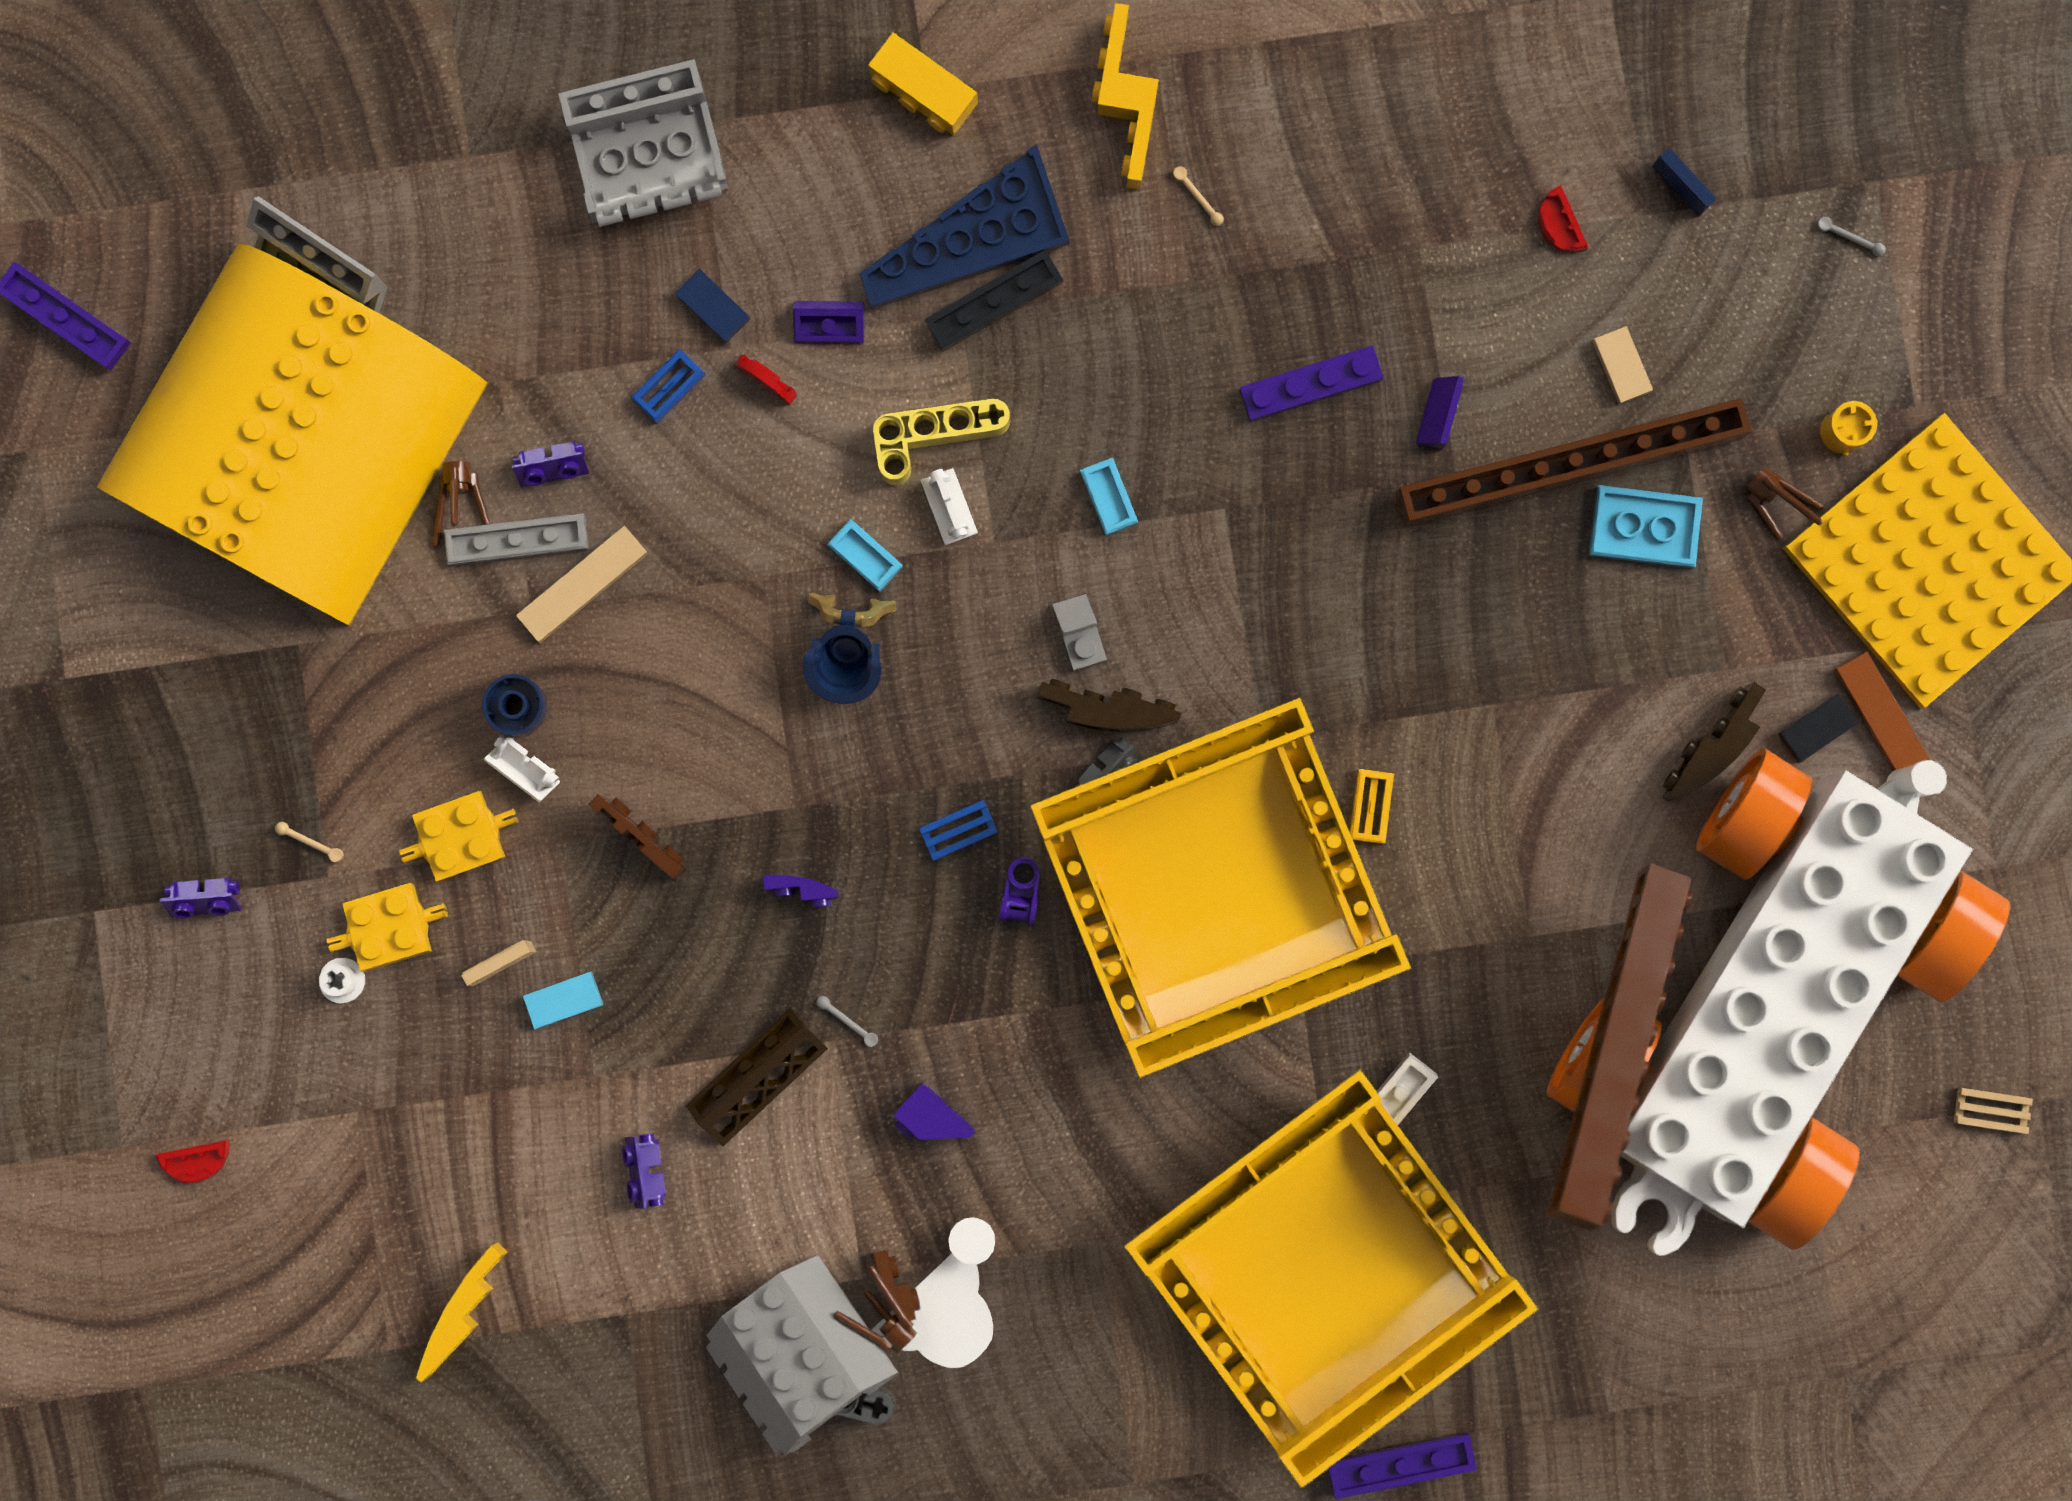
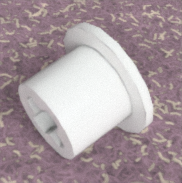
M336 958L329 961L322 968L319 976V987L323 995L335 1003H349L357 999L365 986V974L360 971L356 961L348 958Z
M974 1217L966 1218L956 1223L950 1232L948 1240L953 1256L961 1263L969 1265L980 1264L987 1260L995 1246V1236L990 1225Z

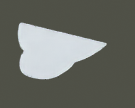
M950 1254L915 1288L918 1293L920 1310L915 1311L916 1319L911 1321L914 1323L912 1328L917 1334L902 1350H918L925 1358L938 1365L948 1368H960L972 1363L988 1347L993 1336V1321L986 1302L978 1294L979 1272L977 1264L961 1263L953 1254ZM893 1310L890 1312L892 1316L895 1314ZM883 1318L871 1331L882 1337L884 1334L879 1329L886 1320Z

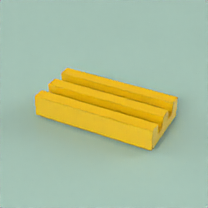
M1364 769L1357 770L1350 826L1352 840L1385 844L1394 778L1393 773ZM1365 777L1371 778L1365 828L1364 833H1358ZM1378 779H1382L1385 782L1378 835H1372Z

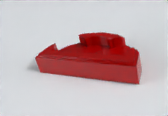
M1559 185L1549 192L1540 206L1538 216L1540 231L1546 241L1560 251L1570 253L1586 251L1589 248L1563 188Z
M741 355L734 364V367L789 405L796 398V391L792 387L780 381L781 377L757 360H750L746 355Z
M229 1140L155 1155L160 1168L171 1177L182 1183H198L213 1177L224 1166L229 1155Z

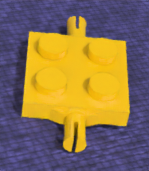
M477 791L413 814L412 817L418 831L419 843L399 849V853L401 856L414 851L413 854L401 858L404 864L424 856L430 864L437 882L504 858L505 854L499 841V829L519 823L518 817L504 821V818L516 815L514 808L494 816L486 805L482 791Z
M407 883L342 903L347 920V933L327 938V944H329L328 948L331 953L351 946L356 954L360 971L363 973L432 952L428 939V923L447 918L448 912L445 911L447 908L444 903H441L440 905L424 909L418 901L414 884Z

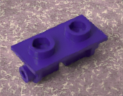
M575 441L553 445L551 446L552 457L546 458L544 448L519 452V456L513 457L514 465H512V469L520 487L538 486L545 482L573 479L579 475L589 474V469L584 459L585 450L583 443L576 444Z
M230 877L205 880L204 892H200V882L198 880L172 882L171 886H165V898H160L161 904L169 915L180 919L191 918L197 914L224 916L229 912L242 910L233 896L239 894V882L237 880L232 881Z
M654 1133L639 1135V1143L638 1136L625 1137L626 1145L622 1146L623 1162L626 1167H629L631 1181L627 1182V1195L631 1203L634 1202V1208L647 1209V1201H649V1207L664 1205L663 1198L666 1197L663 1172L649 1174V1167L661 1165L659 1141L655 1140Z

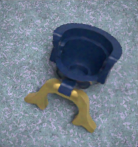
M809 593V604L819 609L823 620L831 624L840 625L826 631L820 639H812L811 648L807 650L803 658V674L808 686L818 696L833 703L851 704L867 698L875 691L881 677L880 644H872L868 634H864L856 626L867 627L874 625L883 615L895 612L896 601L870 599L869 611L856 612V610H837L832 608L835 606V595L822 596Z

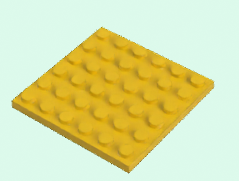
M1945 413L1935 419L1819 518L1823 521L1821 525L1813 522L1783 548L1920 709L1926 708L2072 583L2071 558Z

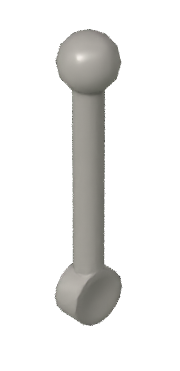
M1822 217L1817 222V228L1821 232H1827L1828 230L1872 250L1875 256H1882L1885 253L1886 248L1884 244H1874L1833 225L1829 217Z
M820 996L817 999L816 1005L819 1009H826L864 1038L867 1046L873 1047L877 1044L878 1036L875 1033L866 1032L830 1004L828 997Z

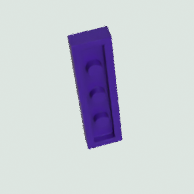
M15 261L0 280V294L110 371L131 344L130 341Z
M1372 345L1241 386L1239 391L1249 422H1253L1380 382L1384 377Z
M1468 1432L1343 1457L1328 1468L1335 1500L1477 1470Z

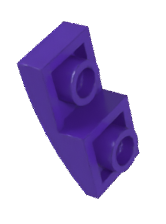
M788 875L763 876L764 890H773V897L795 895L794 888H800L801 901H810V907L831 906V899L839 898V891L814 880Z

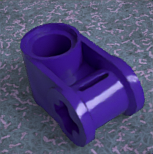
M1022 857L1014 860L1009 866L1006 886L1002 895L999 922L1009 919L1027 922L1028 926L1034 927L1040 869L1034 860ZM1020 863L1030 864L1034 869V877L1028 883L1022 884L1014 877V869ZM1010 906L1027 908V911L1011 909Z

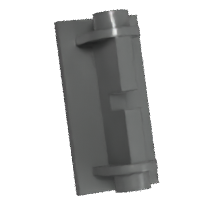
M1123 737L1118 741L1113 740L1098 757L1106 767L1101 771L1092 763L1080 778L1076 780L1078 783L1076 787L1136 764L1143 757L1136 747Z

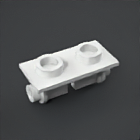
M953 468L943 471V469L935 470L930 473V477L920 480L945 546L978 534Z
M502 734L494 743L496 748L483 760L540 803L560 783L559 777L555 775L556 770L549 768L535 756L530 759L527 756L528 751L515 742L513 737H506Z

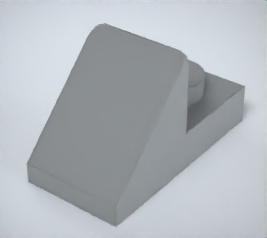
M1086 594L1052 604L1073 672L1106 662L1107 658L1098 633L1097 621Z

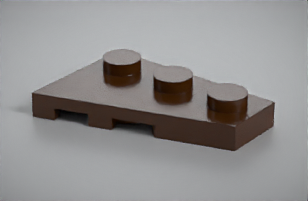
M597 794L588 804L597 813L605 814L617 831L629 840L632 839L636 843V847L672 879L677 880L686 870L680 864L684 858L670 845L663 849L654 840L658 834L645 822L641 821L637 825L628 817L631 810L620 799L615 797L611 801L609 798Z

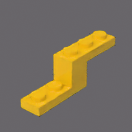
M1115 3L1114 14L1106 15L1103 35L1110 37L1108 48L1101 47L1098 69H1104L1102 82L1095 81L1092 102L1098 103L1097 115L1132 120L1130 121L1127 142L1134 143L1131 156H1124L1121 176L1128 177L1126 188L1140 190L1159 79L1118 73L1129 5Z

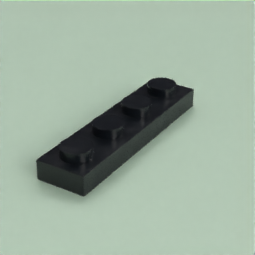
M1046 250L929 316L925 319V323L942 352L1062 284L1063 278Z

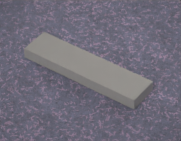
M584 514L444 530L447 565L449 566L589 550Z

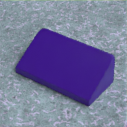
M795 301L793 306L794 342L864 343V302Z
M1438 377L1433 380L1416 440L1418 445L1438 451L1445 447L1464 384V377Z

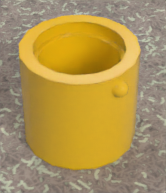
M1850 401L1843 403L1825 416L1820 427L1822 442L1831 451L1847 456L1850 452L1855 451L1873 438L1877 430L1876 415L1868 405L1862 402Z

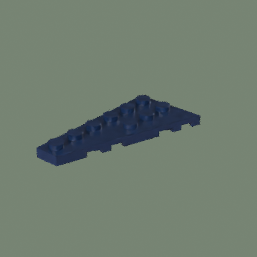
M1037 144L1027 150V153L1014 163L1011 162L1001 169V172L985 184L979 185L941 213L931 224L925 228L922 227L912 235L913 237L897 249H892L862 271L860 277L870 307L874 309L1033 257L1044 250L1048 252L1069 245L1070 240Z

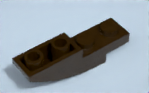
M1051 679L1049 684L1041 683L1037 699L1070 709L1066 723L1101 731L1133 732L1151 730L1178 723L1181 712L1175 711V704L1161 699H1156L1155 703L1142 700V693L1128 688H1122L1121 692L1114 691L1109 704L1103 702L1104 696L1084 690L1083 695L1069 691L1070 684Z
M1755 682L1746 685L1744 688L1741 686L1737 688L1729 701V705L1733 706L1726 718L1721 716L1711 731V735L1715 736L1714 739L1704 735L1697 738L1696 741L1691 739L1681 753V757L1684 758L1683 763L1678 771L1673 769L1663 783L1662 787L1666 788L1662 796L1663 799L1671 801L1695 791L1722 773L1739 757L1760 729V726L1748 719L1765 693V688Z

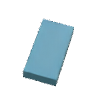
M1113 457L1080 470L1105 537L1138 524L1137 517Z
M852 519L827 544L830 549L879 592L903 568V565Z
M592 972L523 996L534 1030L603 1006Z

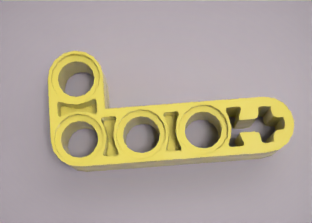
M987 399L889 413L880 416L874 424L873 433L878 467L882 479L886 483L896 486L904 484L911 475L909 449L1003 435L1010 425L1008 406L1001 400ZM990 412H997L998 417H1000L998 420L999 424L992 425L991 420L988 419ZM973 413H978L980 428H975ZM958 415L964 416L969 420V424L963 430H955L950 426L951 419ZM928 420L934 424L933 431L928 435L918 434L915 431V427L920 421ZM893 425L900 430L898 436L893 440L883 439L880 433L885 426ZM894 459L904 463L903 471L897 475H891L885 470L887 463Z

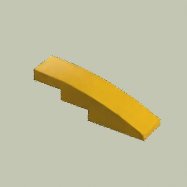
M498 1242L491 1245L468 1272L445 1307L430 1337L416 1378L420 1382L428 1379L479 1325L469 1314L493 1289L483 1278L508 1253Z

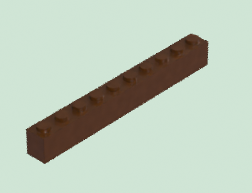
M1740 398L1402 486L1395 493V497L1405 528L1739 441L1752 431L1743 399Z
M1652 863L1638 872L1547 1214L1551 1218L1588 1231L1602 1226V1223L1605 1224L1612 1210V1203L1608 1201L1611 1188L1617 1185L1621 1175V1167L1618 1166L1621 1152L1626 1150L1630 1140V1131L1627 1130L1630 1117L1635 1115L1640 1098L1636 1095L1638 1084L1644 1080L1649 1063L1645 1060L1647 1049L1653 1045L1656 1039L1657 1027L1654 1026L1657 1013L1661 1012L1666 1001V992H1663L1665 980L1671 976L1675 966V959L1671 957L1674 945L1676 946L1680 942L1684 931V925L1680 924L1682 914L1686 912L1692 900V891H1689L1692 878Z

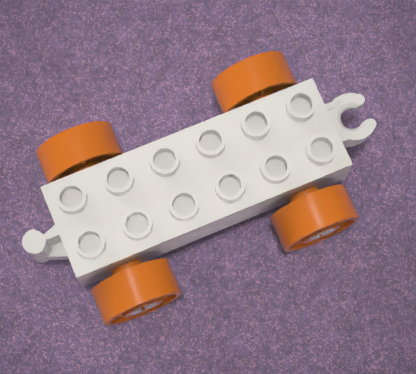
M1761 748L1737 772L1709 814L1697 840L1696 850L1743 880H1748L1754 876L1770 858L1771 860L1659 1043L1662 1023L1655 1018L1654 1026L1657 1027L1656 1039L1653 1045L1647 1049L1645 1060L1649 1063L1644 1080L1638 1084L1636 1095L1640 1098L1635 1115L1629 1119L1627 1130L1630 1131V1140L1628 1146L1620 1154L1621 1157L1634 1164L1635 1168L1630 1180L1624 1182L1617 1192L1611 1210L1613 1227L1618 1231L1627 1233L1635 1225L1636 1211L1642 1202L1648 1199H1657L1666 1206L1668 1211L1666 1226L1656 1232L1648 1242V1248L1652 1253L1664 1256L1679 1249L1688 1239L1694 1226V1217L1701 1208L1723 1221L1743 1228L1748 1222L1791 1250L1799 1249L1807 1244L1823 1228L1842 1201L1852 1182L1860 1156L1859 1147L1855 1143L1813 1118L1812 1114L1893 980L1898 976L1936 1001L1944 1002L1955 996L1969 983L1994 949L2009 916V900L1961 871L1962 866L1973 850L1972 848L1917 815L1920 797L1935 793L1940 794L1945 788L1947 782L1946 773L1937 762L1931 760L1921 761L1912 766L1894 770L1888 776L1887 781L1877 789L1847 770L1822 776L1809 796L1813 784L1812 777L1769 750ZM1605 997L1592 1009L1570 1040L1553 1071L1547 1087V1096L1572 1112H1575Z

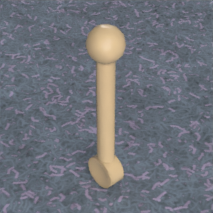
M1182 166L1175 168L1173 172L1174 179L1184 183L1209 214L1210 222L1214 226L1221 225L1224 221L1223 215L1215 212L1187 177V170Z
M279 822L275 825V832L278 835H288L327 854L332 862H340L344 857L341 849H331L290 829L285 822Z

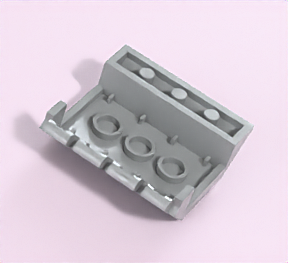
M695 59L558 93L566 127L572 137L585 189L583 195L587 211L592 223L598 222L599 227L622 222L623 215L629 214L630 219L657 213V206L663 205L664 211L692 204L691 198L697 197L698 202L721 197V190L728 189L724 166Z
M259 196L253 199L246 227L258 234L255 248L302 270L380 313L388 287L375 273Z
M818 1255L777 1274L721 1316L707 1334L710 1343L706 1349L719 1368L727 1366L728 1369L723 1375L738 1398L744 1395L747 1396L743 1405L758 1428L766 1425L767 1429L764 1431L763 1436L776 1455L782 1452L785 1455L791 1452L794 1453L811 1440L809 1437L811 1432L863 1393L871 1395L899 1374L884 1350L877 1343L834 1317V1313L839 1311L867 1327Z

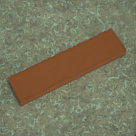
M1864 652L1834 669L1836 676L1892 771L1912 766L1921 761L1930 760L1868 652Z

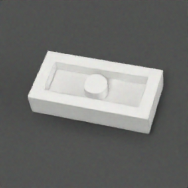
M1409 1052L1376 1092L1382 1098L1381 1104L1395 1123L1399 1125L1438 1076L1437 1073Z

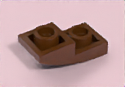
M888 1250L871 1253L874 1267L899 1306L910 1320H915V1311L920 1310L918 1293L916 1289L910 1290L909 1283L894 1285L893 1278L899 1277L895 1256L889 1257Z

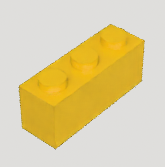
M894 32L868 64L870 77H872L871 82L878 89L885 93L890 90L900 97L899 102L912 113H915L917 110L928 117V124L940 133L946 130L954 136L978 104V95L975 90Z

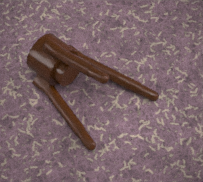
M450 461L442 464L443 475L439 476L440 489L432 538V546L434 548L439 545L447 493L450 494L452 526H457L458 494L468 493V487L472 489L483 525L490 524L479 488L478 473H471V464L469 462Z
M1766 466L1746 486L1751 492L1747 499L1757 508L1777 540H1781L1783 535L1762 503L1763 499L1770 503L1776 495H1779L1815 524L1821 525L1823 523L1821 518L1792 495L1817 510H1822L1824 508L1823 504L1782 479L1776 472H1771Z
M870 1266L868 1268L869 1273L895 1313L892 1316L869 1290L865 1291V1297L886 1320L879 1329L884 1335L881 1337L839 1311L834 1313V1317L877 1343L885 1352L892 1348L898 1353L915 1337L917 1332L912 1328L914 1323L905 1315L876 1268Z

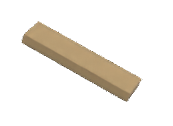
M624 525L516 616L539 643H542L647 556L648 552Z

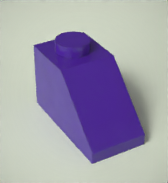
M924 1082L893 1115L898 1120L894 1125L909 1139L914 1135L919 1140L970 1138L976 1132L968 1122Z

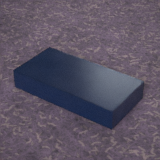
M1668 148L1653 164L1652 167L1698 216H1701L1716 200V197L1671 149Z
M700 269L675 293L726 344L750 320V316Z

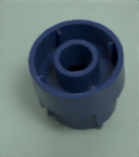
M517 674L505 675L494 680L486 689L482 701L483 714L489 725L500 733L512 737L529 736L542 724L546 716L547 697L542 689L527 677ZM514 696H520L523 700L521 712L516 715H509L506 709L508 700Z

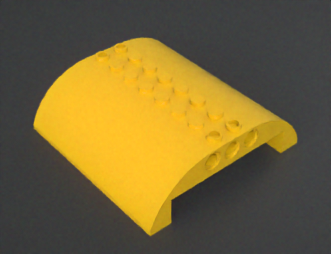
M238 243L99 481L97 488L350 626L488 382L426 340L333 287L264 251Z
M1301 698L1030 805L1055 873L1139 1078L1411 969L1398 935H1391L1311 740L1310 734L1314 730Z
M1358 1070L1124 1245L1272 1444L1279 1458L1301 1488L1538 1310L1518 1281L1508 1275L1381 1104L1382 1098L1361 1070Z

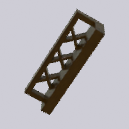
M790 1008L686 1105V1108L697 1124L719 1144L724 1146L828 1048ZM807 1038L813 1046L804 1055L795 1056V1049ZM785 1066L784 1073L778 1079L768 1080L769 1073L775 1067ZM758 1091V1098L751 1104L742 1105L743 1097L747 1093ZM732 1115V1122L721 1132L713 1126L723 1116Z

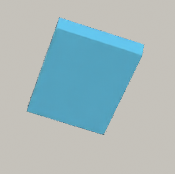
M1598 485L1595 492L1588 556L1695 568L1703 498Z

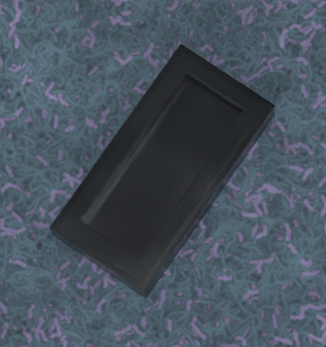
M1838 693L1778 735L1797 762L1800 763L1851 729L1859 721Z

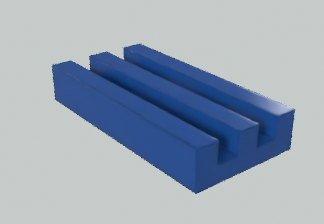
M679 349L631 399L658 424L706 374ZM681 361L685 363L647 403L643 401ZM692 370L694 373L654 411L653 408Z
M984 800L919 828L933 861L998 833ZM981 810L983 816L933 838L930 837L929 832ZM984 823L989 828L939 851L934 846Z

